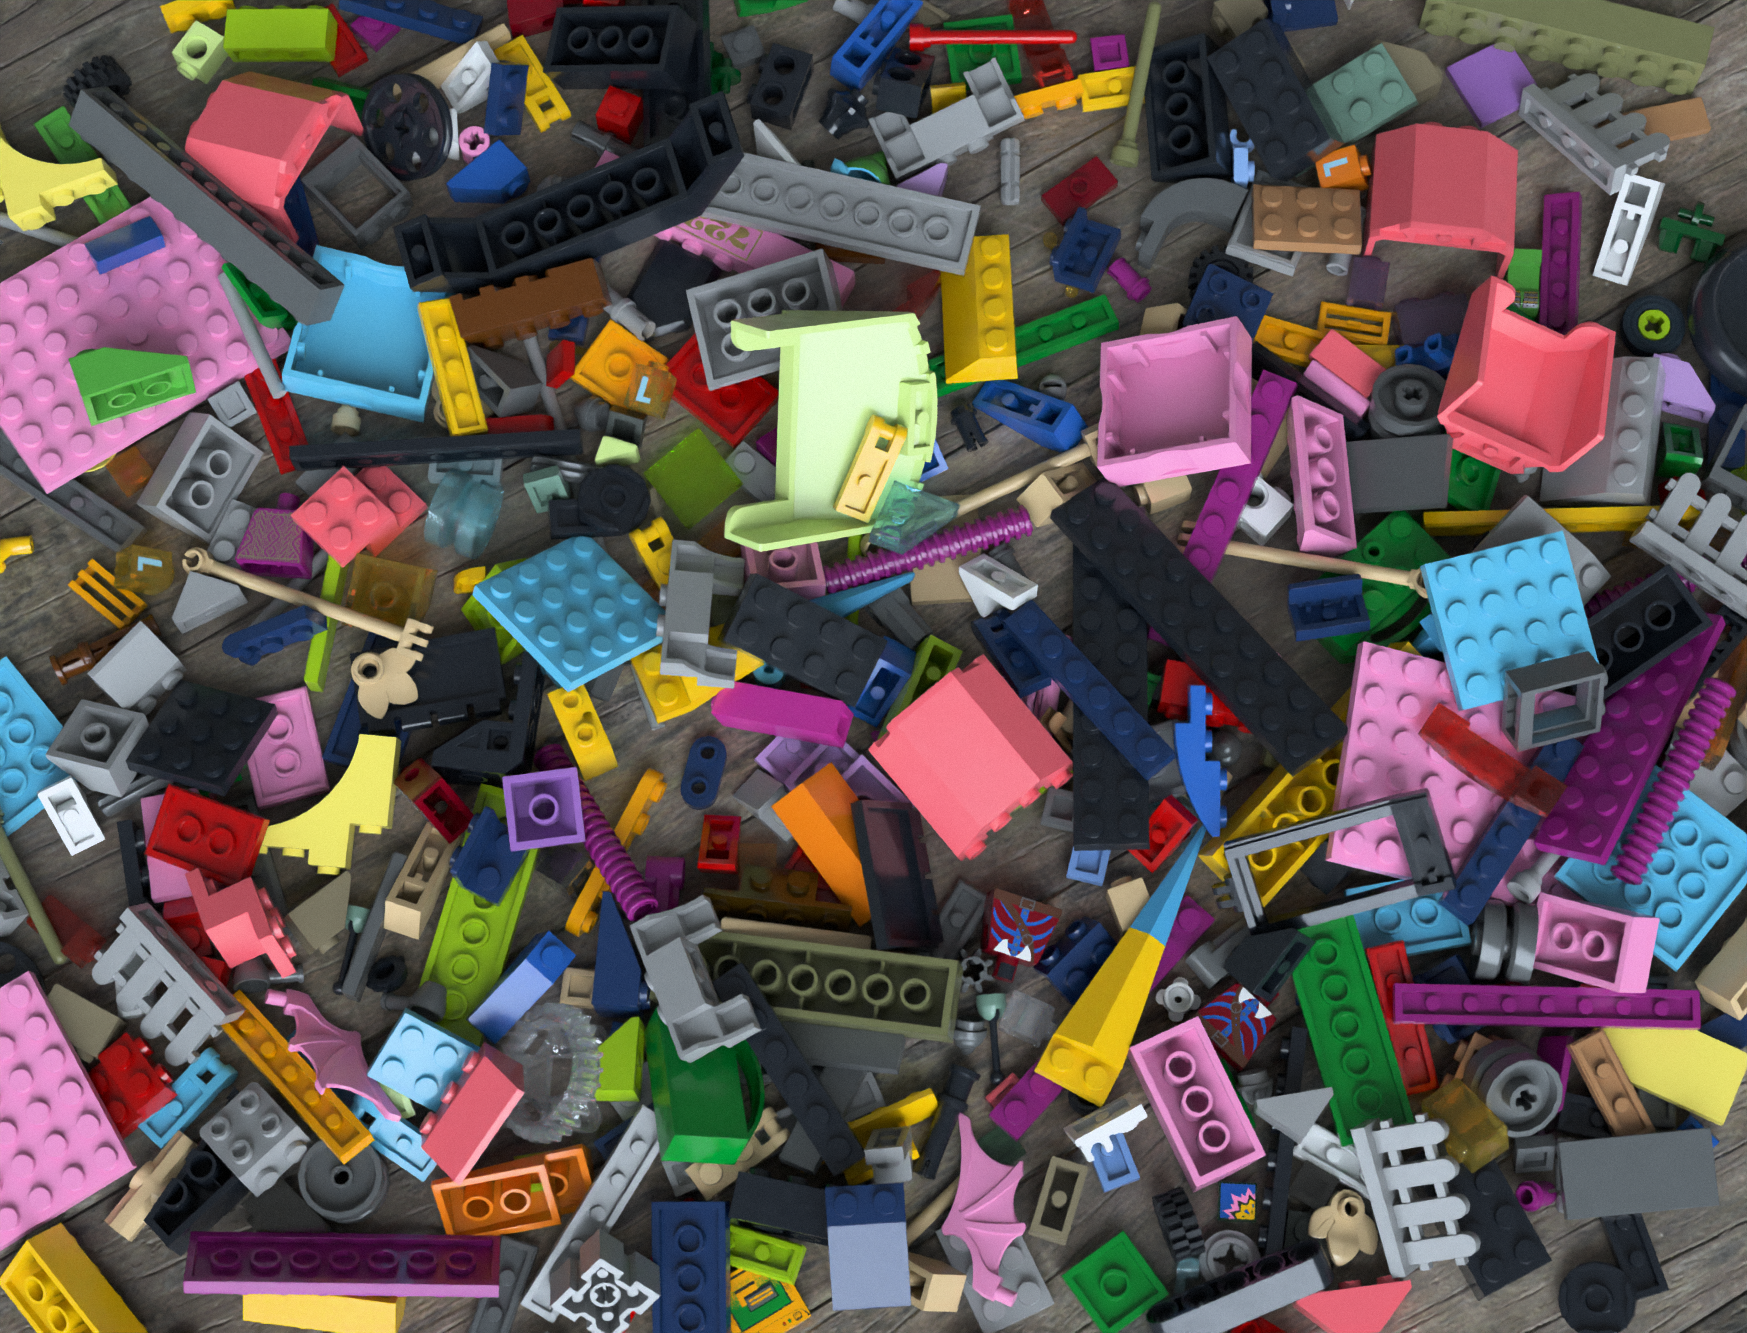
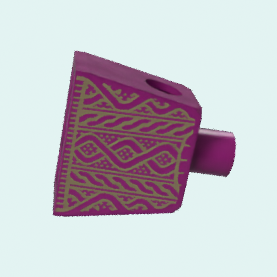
M281 493L276 509L258 508L254 511L235 557L243 571L257 576L312 578L314 540L291 517V514L299 508L300 498L290 493Z

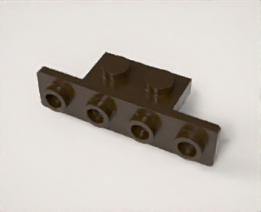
M745 864L741 891L703 888L702 895L710 898L718 920L729 917L849 933L852 906L815 901L819 873Z

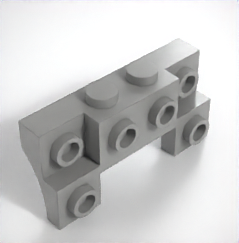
M995 58L970 72L966 71L963 73L973 95L910 125L906 116L891 112H885L875 118L871 117L868 119L897 182L939 163H945L950 166L957 162L956 156L968 150L970 154L982 151L989 146L988 141L993 139L994 135L1025 121Z
M672 540L668 584H661L659 606H666L665 615L658 614L656 636L663 637L660 663L661 675L697 677V686L734 689L737 650L709 645L708 638L712 594L740 595L743 586L745 559L714 553L695 541Z
M702 895L674 909L647 915L630 925L647 971L644 974L646 983L655 992L659 1003L657 1006L658 1015L663 1023L668 1026L680 1059L692 1063L722 1045L730 1048L761 1031L748 996L740 994L722 1004L718 1000L698 948V944L722 931L709 897Z

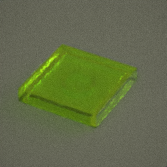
M700 428L693 431L643 473L688 530L744 485Z

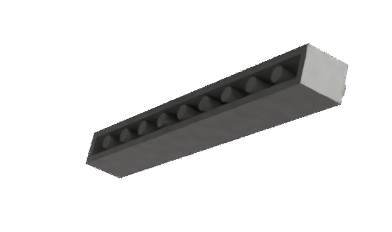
M103 86L80 90L69 126L80 135L83 141L94 146L103 154L107 161L115 164L127 174L128 179L139 184L150 194L153 200L161 203L173 213L178 221L185 223L197 233L199 239L210 244L221 254L224 260L232 263L242 271L249 281L256 283L269 294V297L274 302L281 304L288 310L296 321L308 326L331 320L345 286L340 280L110 88Z

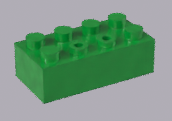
M1405 510L1393 511L1357 543L1356 549L1348 551L1340 559L1411 571V569L1418 570L1424 564L1451 557ZM1325 572L1317 580L1346 575ZM1362 578V596L1370 619V631L1317 638L1316 640L1340 664L1353 663L1356 660L1358 644L1365 641L1388 647L1390 643L1404 642L1422 626L1420 621L1431 614L1432 610L1430 604L1427 603L1422 612L1403 630L1388 639L1373 643L1370 637L1401 619L1417 601L1419 594L1416 590L1410 589L1409 586Z
M656 1007L644 1031L661 1161L735 1165L757 1129L763 1113L764 1081L757 1056L745 1039L730 1048L722 1045L692 1063L679 1058L668 1026L659 1017ZM737 1061L744 1073L749 1090L750 1114L747 1125Z

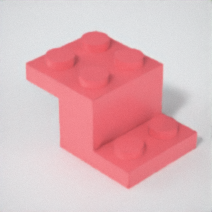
M343 466L293 512L291 517L299 527L344 568L364 548L376 557L427 509V505L387 466L364 467L355 476Z
M199 868L185 874L204 929L230 969L267 953L282 978L296 972L291 959L297 955L289 936L284 934L282 928L286 927L285 921L278 907H274L265 887L258 889L253 879L249 877L219 891L214 879L206 880Z

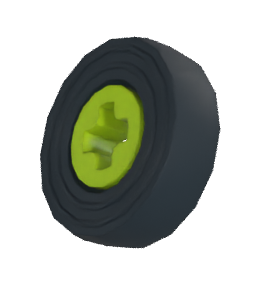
M1648 295L1636 299L1626 308L1620 321V336L1624 345L1634 355L1639 357H1652L1654 353L1671 354L1679 347L1685 335V319L1681 310L1671 300L1662 296ZM1648 321L1652 324L1659 323L1658 334L1654 330L1649 332L1645 330Z

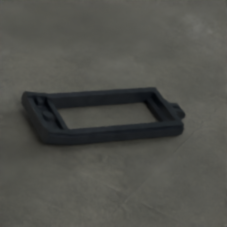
M1427 788L1387 796L1225 841L1223 845L1224 853L1231 873L1223 877V882H1218L1212 885L1211 888L1214 895L1229 893V895L1216 899L1217 907L1219 909L1233 907L1236 913L1244 912L1250 934L1254 936L1289 928L1302 929L1408 899L1454 890L1457 884L1430 792ZM1391 815L1394 816L1413 878L1267 918L1247 855Z

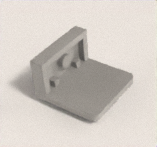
M257 1082L247 1085L212 1117L199 1132L201 1138L256 1197L271 1188L277 1179L294 1163L299 1162L311 1146L314 1145L309 1137Z

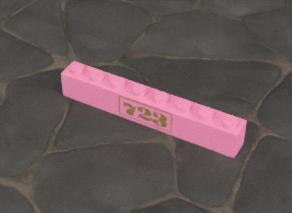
M605 150L595 167L620 157ZM701 216L655 234L661 240L669 241L671 239L682 244L684 249L698 256L702 254L712 259L714 264L728 272L733 269L739 273H744L812 252V250L776 233ZM830 260L833 264L843 307L855 286V273L853 270Z

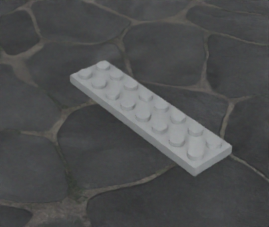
M744 153L743 159L701 215V217L964 276L981 206Z

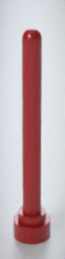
M910 23V51L924 52V48H931V44H1072L1077 40V33L1074 30H931V27H924V23Z

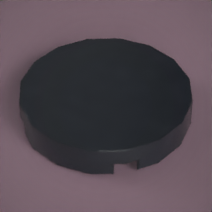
M618 464L607 465V467L600 469L596 468L589 472L581 483L577 498L579 513L586 524L595 531L610 536L626 535L637 529L646 519L651 501L650 493H648L642 476L631 468Z
M1591 1261L1576 1266L1560 1284L1558 1295L1561 1315L1566 1323L1577 1333L1622 1332L1633 1320L1638 1302L1635 1286L1626 1272L1614 1264L1601 1261Z

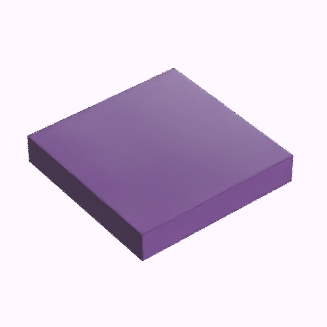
M1494 44L1446 67L1445 70L1446 75L1480 129L1519 110L1523 88L1531 84L1537 86L1515 50L1507 52L1495 49Z

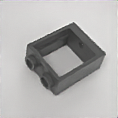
M354 135L300 179L306 194L360 250L368 244L376 243L383 236L384 230L394 222L402 221L410 213L411 207L414 206L409 191ZM362 164L394 198L360 227L356 228L325 194Z
M1744 404L1733 415L1700 480V489L1713 496L1718 493L1727 495L1731 500L1732 506L1747 513V481L1721 468L1740 429L1742 428L1747 431V404Z
M1589 651L1505 671L1501 730L1516 751L1520 752L1600 732L1601 718L1605 713L1603 701L1604 686L1608 683V676L1604 666L1599 664ZM1577 684L1575 705L1534 715L1535 694Z

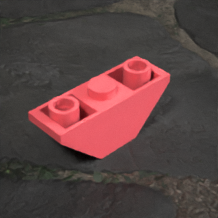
M1391 1275L1376 1278V1285L1362 1286L1361 1280L1338 1283L1339 1290L1324 1292L1323 1289L1293 1302L1292 1305L1327 1333H1379L1412 1288L1411 1280L1400 1281V1278L1393 1279Z

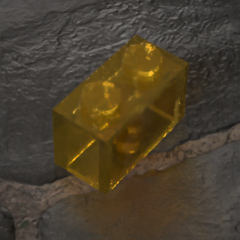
M1458 1077L1421 1101L1422 1113L1427 1112L1429 1119L1440 1118L1447 1123L1449 1134L1442 1143L1445 1145L1448 1154L1455 1158L1458 1164L1462 1162L1472 1173L1509 1149L1507 1126Z

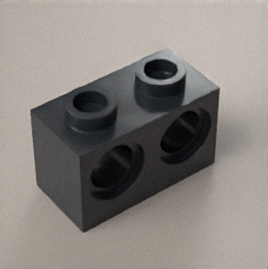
M773 43L770 53H764L758 69V73L761 76L758 84H752L748 92L747 104L750 105L752 119L757 120L759 118L762 122L792 130L814 72L812 54ZM782 67H789L792 69V71L787 74H781L777 72V70ZM771 97L781 99V101L777 104H768L765 102L767 99Z
M894 47L890 58L883 59L880 74H876L872 95L878 96L876 109L917 118L930 89L935 56Z

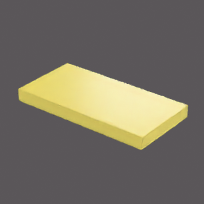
M1603 1028L1632 1086L1720 1126L1724 1124L1747 1069L1746 1052L1697 1030Z

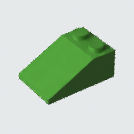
M103 347L97 350L86 349L79 352L75 357L69 358L91 426L196 393L187 356Z

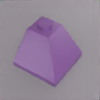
M577 767L502 777L511 852L586 842Z

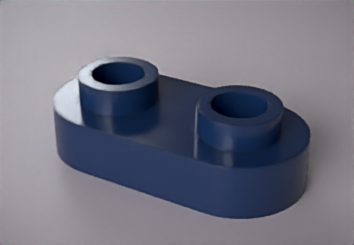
M705 736L699 738L693 743L689 752L680 790L685 804L694 810H705L711 807L718 797L727 762V753L724 744L715 737ZM705 749H712L715 752L711 759H704L701 756ZM701 783L705 785L706 789L702 794H695L692 791L693 786Z

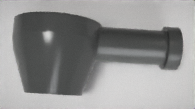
M257 956L235 967L233 989L236 992L241 990L244 994L265 991L272 984L304 983L303 965H297L295 973L282 978L277 969L268 970L262 957Z
M425 981L412 997L395 995L393 992L383 993L380 1005L383 1010L404 1011L407 1008L432 1022H441L446 1012L447 989L436 982Z

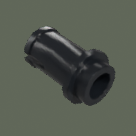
M970 404L961 405L950 412L952 416L950 422L952 425H956L968 452L978 450L972 438L973 435L981 448L989 442L975 416L977 410L971 408Z

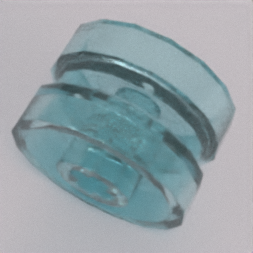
M451 468L441 480L428 510L424 530L425 542L445 549L454 543L455 553L476 560L485 550L496 527L503 503V486L484 479L474 485L473 475Z

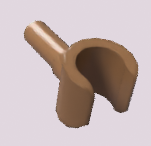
M1049 706L1039 722L1046 730L1053 734L1064 752L1070 753L1073 747L1065 736L1064 731L1061 730L1067 718Z

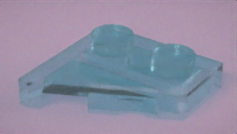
M894 481L872 528L868 542L903 555L955 519L960 504Z

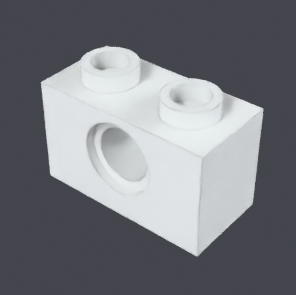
M1260 472L1251 495L1257 496L1262 504L1259 506H1249L1246 504L1237 527L1259 545L1264 546L1290 517L1294 505L1284 490L1277 486L1271 487L1263 480V475Z

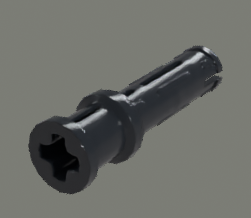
M953 1063L948 1065L947 1069L950 1073L942 1093H937L936 1095L939 1107L919 1154L920 1157L912 1169L914 1173L922 1176L925 1166L929 1161L925 1178L931 1180L936 1178V1173L959 1113L964 1114L968 1110L969 1105L966 1102L972 1086L981 1077L980 1074Z

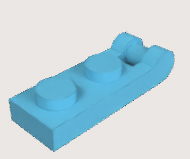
M212 1047L203 1051L196 1063L191 1064L171 1085L178 1095L157 1113L155 1112L137 1126L160 1149L165 1147L178 1130L183 1133L219 1093L229 1087L238 1077V1071L230 1064L225 1065L219 1060L220 1054ZM210 1071L214 1077L206 1084L200 1077L205 1072Z
M355 1094L353 1097L354 1103L349 1110L372 1134L374 1141L369 1145L424 1182L437 1164L421 1148V1132L419 1128L401 1117L399 1122L386 1119L371 1101ZM365 1112L375 1117L370 1125L361 1120Z

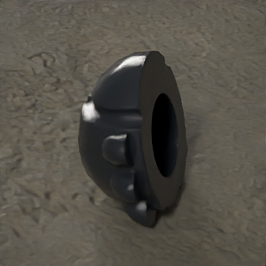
M391 955L380 958L372 966L371 971H369L366 987L374 992L384 993L394 992L401 988L408 976L404 957Z

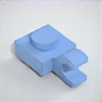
M1232 129L1230 133L1233 167L1231 183L1247 189L1248 182H1253L1255 175L1254 161H1248V153L1255 146L1250 137L1249 141L1240 142L1236 137L1237 130Z

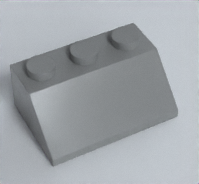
M189 412L136 504L162 522L207 544H211L232 499L237 500L264 452L212 415Z

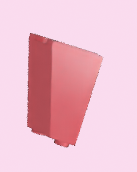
M248 71L222 80L217 90L210 94L205 109L189 129L185 152L296 244L299 236L284 209V201L329 125L357 136L362 135L363 126L348 94Z
M1426 122L1376 134L1371 156L1372 175L1369 176L1370 188L1368 189L1367 215L1365 217L1361 264H1369L1375 242L1384 239L1498 252L1495 277L1503 280L1514 255L1518 150L1490 132L1480 131L1473 126L1453 128L1444 127L1437 122Z
M1491 275L1471 294L1437 417L1440 424H1444L1447 434L1453 438V449L1509 474H1524L1525 468L1544 467L1549 472H1563L1604 438L1616 332L1596 322L1587 321L1575 326L1566 335H1562L1544 325L1518 315L1516 312L1507 310L1506 308L1515 300V288L1505 280Z
M984 654L975 658L963 670L958 667L950 671L892 719L886 727L888 732L875 741L868 749L961 862L966 857L969 860H973L987 848L984 843L988 838L986 833L991 829L997 832L1012 819L1009 814L1021 805L1023 808H1026L1041 795L1038 790L1042 786L1049 788L1053 785L1055 789H1058L1073 776L1070 772L1073 770L1071 759Z

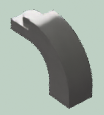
M1196 178L1176 183L1163 190L1147 205L1141 215L1139 230H1142V233L1135 246V250L1139 252L1137 265L1151 270L1165 239L1180 225L1190 222H1203L1231 233L1246 201L1248 189L1220 179Z

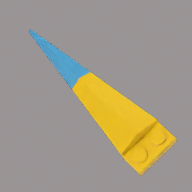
M905 573L811 599L810 601L844 618L913 581L915 573ZM725 623L709 628V645L734 649L717 640ZM662 644L630 659L657 724L693 711L724 689L720 687L697 686V677L661 675ZM737 650L735 682L758 669L764 663Z
M1201 826L1052 1035L1034 1069V1072L1100 1108L1104 1105L1123 1068L1206 832L1204 826Z

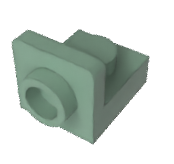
M558 465L523 474L524 486L537 514L548 511L549 500L571 499L569 481H564Z

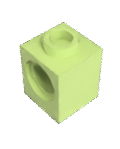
M196 20L172 51L178 65L177 70L189 80L194 81L197 78L208 84L229 56L223 49L224 37ZM198 52H206L200 58H193Z

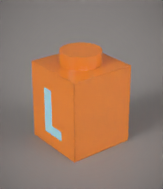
M1355 144L1335 150L1315 163L1321 188L1360 191L1370 188L1367 176L1372 175L1367 154L1361 155Z

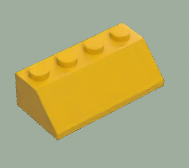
M1009 234L975 236L964 276L941 271L946 384L1018 379Z
M62 1223L28 1239L0 1277V1286L37 1333H148L145 1326L138 1321L126 1306L122 1297L115 1292L101 1274L99 1268L93 1264L78 1245L76 1239L70 1235Z
M249 1294L243 1295V1320L336 1333H398L404 1315L406 1297Z

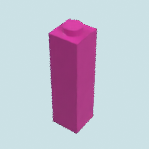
M734 682V689L724 688L712 697L711 713L723 726L838 748H844L854 715L841 700L741 682Z

